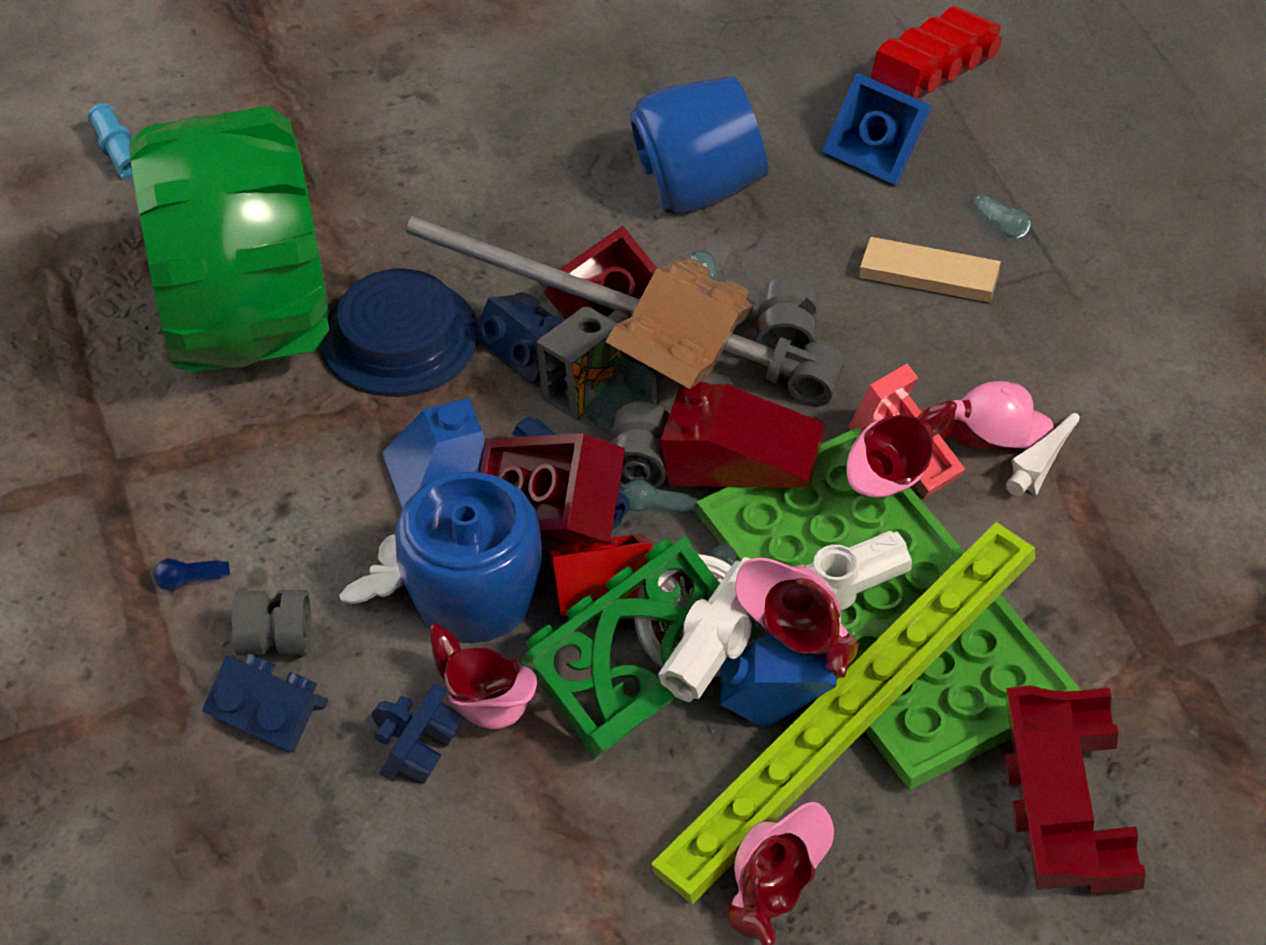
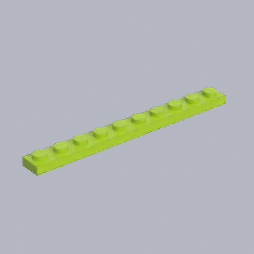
M995 522L847 669L844 678L839 677L836 680L835 688L821 695L651 863L654 874L693 905L735 862L736 853L746 834L759 822H775L1036 559L1035 547Z

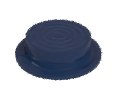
M387 269L365 276L344 293L341 300L329 312L327 317L329 333L322 341L321 349L328 368L346 385L371 395L405 397L436 389L455 378L468 365L476 351L478 340L475 331L478 324L475 312L467 301L435 276L414 269Z

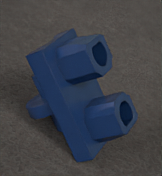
M434 683L413 717L409 713L413 703L405 696H400L396 703L383 701L377 704L372 712V718L379 727L375 734L376 740L382 744H388L392 737L399 738L388 756L389 759L380 772L382 776L393 782L400 771L406 776L425 784L442 754L423 744L419 739L423 733H426L448 746L464 720L461 714L442 702L448 691L447 689Z

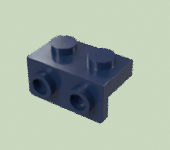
M518 292L515 295L488 298L475 335L478 341L528 381L539 382L541 379L536 341L565 320L547 312L540 306V301L536 297Z
M247 653L244 661L226 655L201 711L280 748L295 752L314 706L325 708L328 703V698L314 693L318 683L293 672H289L285 680L272 674L275 664L250 653Z

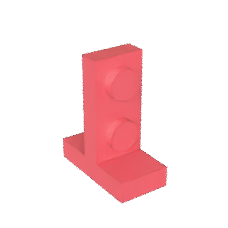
M908 364L903 365L869 386L848 425L850 430L859 427L864 431L873 422L882 420L887 416L906 415L918 417L921 410L909 396L918 380V376ZM939 434L933 437V455L929 467L914 484V487L923 499L960 478L965 471L964 466Z

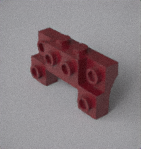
M1030 685L1006 689V707L1013 744V754H1005L1004 756L1008 786L1017 785L1020 800L1012 801L1014 828L1016 833L1025 832L1028 852L1031 853L1036 890L1088 885L1091 895L1144 889L1146 872L1144 864L1140 865L1138 856L1137 826L1094 830V815L1082 752L1117 749L1119 732L1117 724H1113L1110 688L1056 691Z

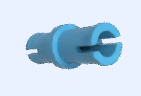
M101 103L95 105L90 109L87 117L99 137L98 146L105 155L110 157L117 174L121 178H133L129 143L132 135L126 127L120 124L113 108L109 104Z

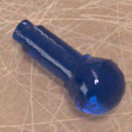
M166 558L156 565L154 571V579L158 587L170 592L181 588L183 585H187L188 582L221 579L222 576L230 575L229 561L221 562L220 560L184 563V561Z

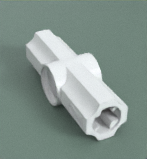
M888 531L850 548L843 545L825 546L817 552L814 562L806 565V567H809L827 581L835 591L840 609L843 610L854 603L857 593L911 571L912 559L908 553L906 542L900 534Z
M744 557L742 561H735L708 601L703 599L696 601L689 610L684 623V637L658 673L661 685L669 689L675 697L687 702H691L694 698L699 699L727 657L735 659L744 651L750 638L753 617L740 604L735 592V581L741 565L751 558Z

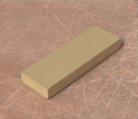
M870 237L860 266V278L991 303L1000 273L1001 261Z

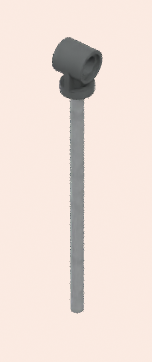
M411 216L406 227L407 234L608 308L620 310L632 316L640 299ZM731 335L724 348L725 351L769 366L765 380L775 384L778 380L788 383V390L791 396L800 403L819 407L828 404L832 399L845 364L842 353L828 343L810 342L804 345L802 349L791 346V340L780 337L776 348L773 349L738 335Z

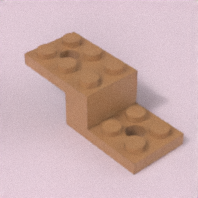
M688 257L685 261L676 260L655 270L632 316L614 325L606 343L691 389L711 374L735 327L748 319L756 302L747 298L750 291L728 279L724 283H719L708 277L710 269Z

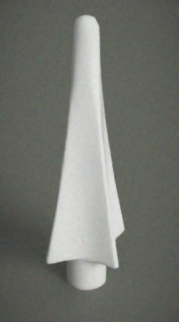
M1077 413L1070 414L1047 436L1011 460L1014 473L1006 484L1010 494L1021 496L1026 490H1029L1034 496H1037L1059 450L1079 422L1080 417Z

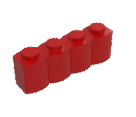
M952 6L940 17L933 16L927 19L920 28H909L899 39L890 38L885 41L876 52L870 78L919 99L927 93H932L937 87L945 85L948 81H953L957 76L966 73L968 70H973L977 64H982L986 60L994 58L1002 42V37L999 35L1001 25L961 7Z

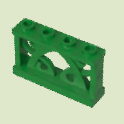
M686 536L672 544L669 538H666L645 554L644 557L648 563L634 573L629 566L605 584L609 592L594 602L590 595H588L565 613L569 621L554 631L549 624L525 642L530 650L525 653L521 663L524 667L533 670L537 682L582 739V745L594 760L677 698L669 689L661 685L660 679L654 673L643 667L621 665L610 669V649L618 619L638 618L667 623L670 626L663 636L660 649L661 660L664 666L674 652L672 648L674 638L680 629L684 630L687 614L693 604L703 599V597L708 601L720 582L693 549L692 543ZM678 570L690 578L692 596L685 608L674 605L680 596L678 581L671 592H665L659 587L658 581L664 572ZM644 584V593L647 599H624ZM599 617L593 640L585 634L579 633L581 629ZM753 620L751 621L752 628L748 643L761 632ZM566 646L577 648L580 653V659L573 663L567 662L566 665L578 671L590 667L591 677L581 681H570L560 677L554 668L556 652ZM620 677H633L639 684V692L635 696H627L622 689L625 682L613 688L611 680ZM593 689L595 702L604 723L598 728L573 694Z

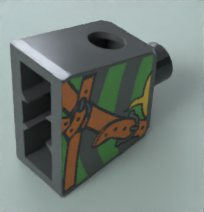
M583 307L536 341L544 401L577 421L583 417L622 373L624 368L623 352L606 343L614 325L629 318L624 312L614 310L608 317H605L590 307Z

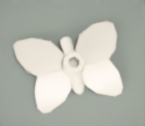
M395 535L387 536L379 546L378 560L383 565H372L370 567L371 575L364 576L347 585L339 595L341 602L356 604L368 601L376 595L385 597L392 594L396 588L404 585L396 558Z

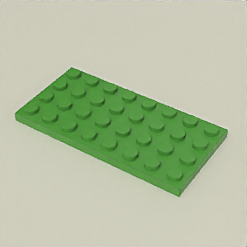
M859 427L821 444L810 488L727 487L696 501V514L733 562L742 561L744 557L751 559L768 558L791 567L797 565L806 566L814 562L817 552L825 546L843 545L850 548L888 531L900 534L906 542L908 553L912 559L911 571L857 593L854 603L848 608L841 610V624L849 633L856 637L859 645L857 654L847 666V669L965 553L910 487L894 495L870 497L856 492L850 486L847 478V461L852 445L863 432ZM1000 594L864 732L907 788L912 790L1011 739L1006 707L1007 688L1033 685L1056 691H1079L1081 689Z

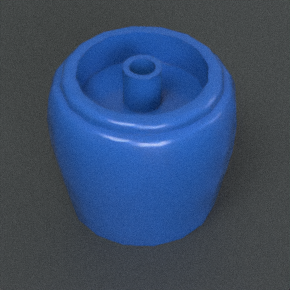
M734 76L677 84L656 90L640 98L636 102L635 109L630 112L631 130L641 165L646 175L655 174L660 194V201L658 202L663 211H671L674 214H687L711 207L749 187L768 174L767 157L756 118L743 87Z
M480 472L450 473L421 487L407 500L395 525L396 558L399 572L421 618L428 628L432 624L440 625L451 632L459 642L463 643L491 641L511 632L526 618L534 598L542 562V544L536 510L521 489L501 477Z

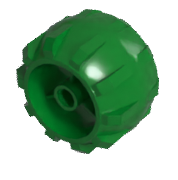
M263 106L216 115L192 116L179 121L144 127L130 140L129 152L147 259L171 365L194 375L221 369L244 368L260 362L315 353L329 333L327 320L329 312L302 161L290 120L271 107Z

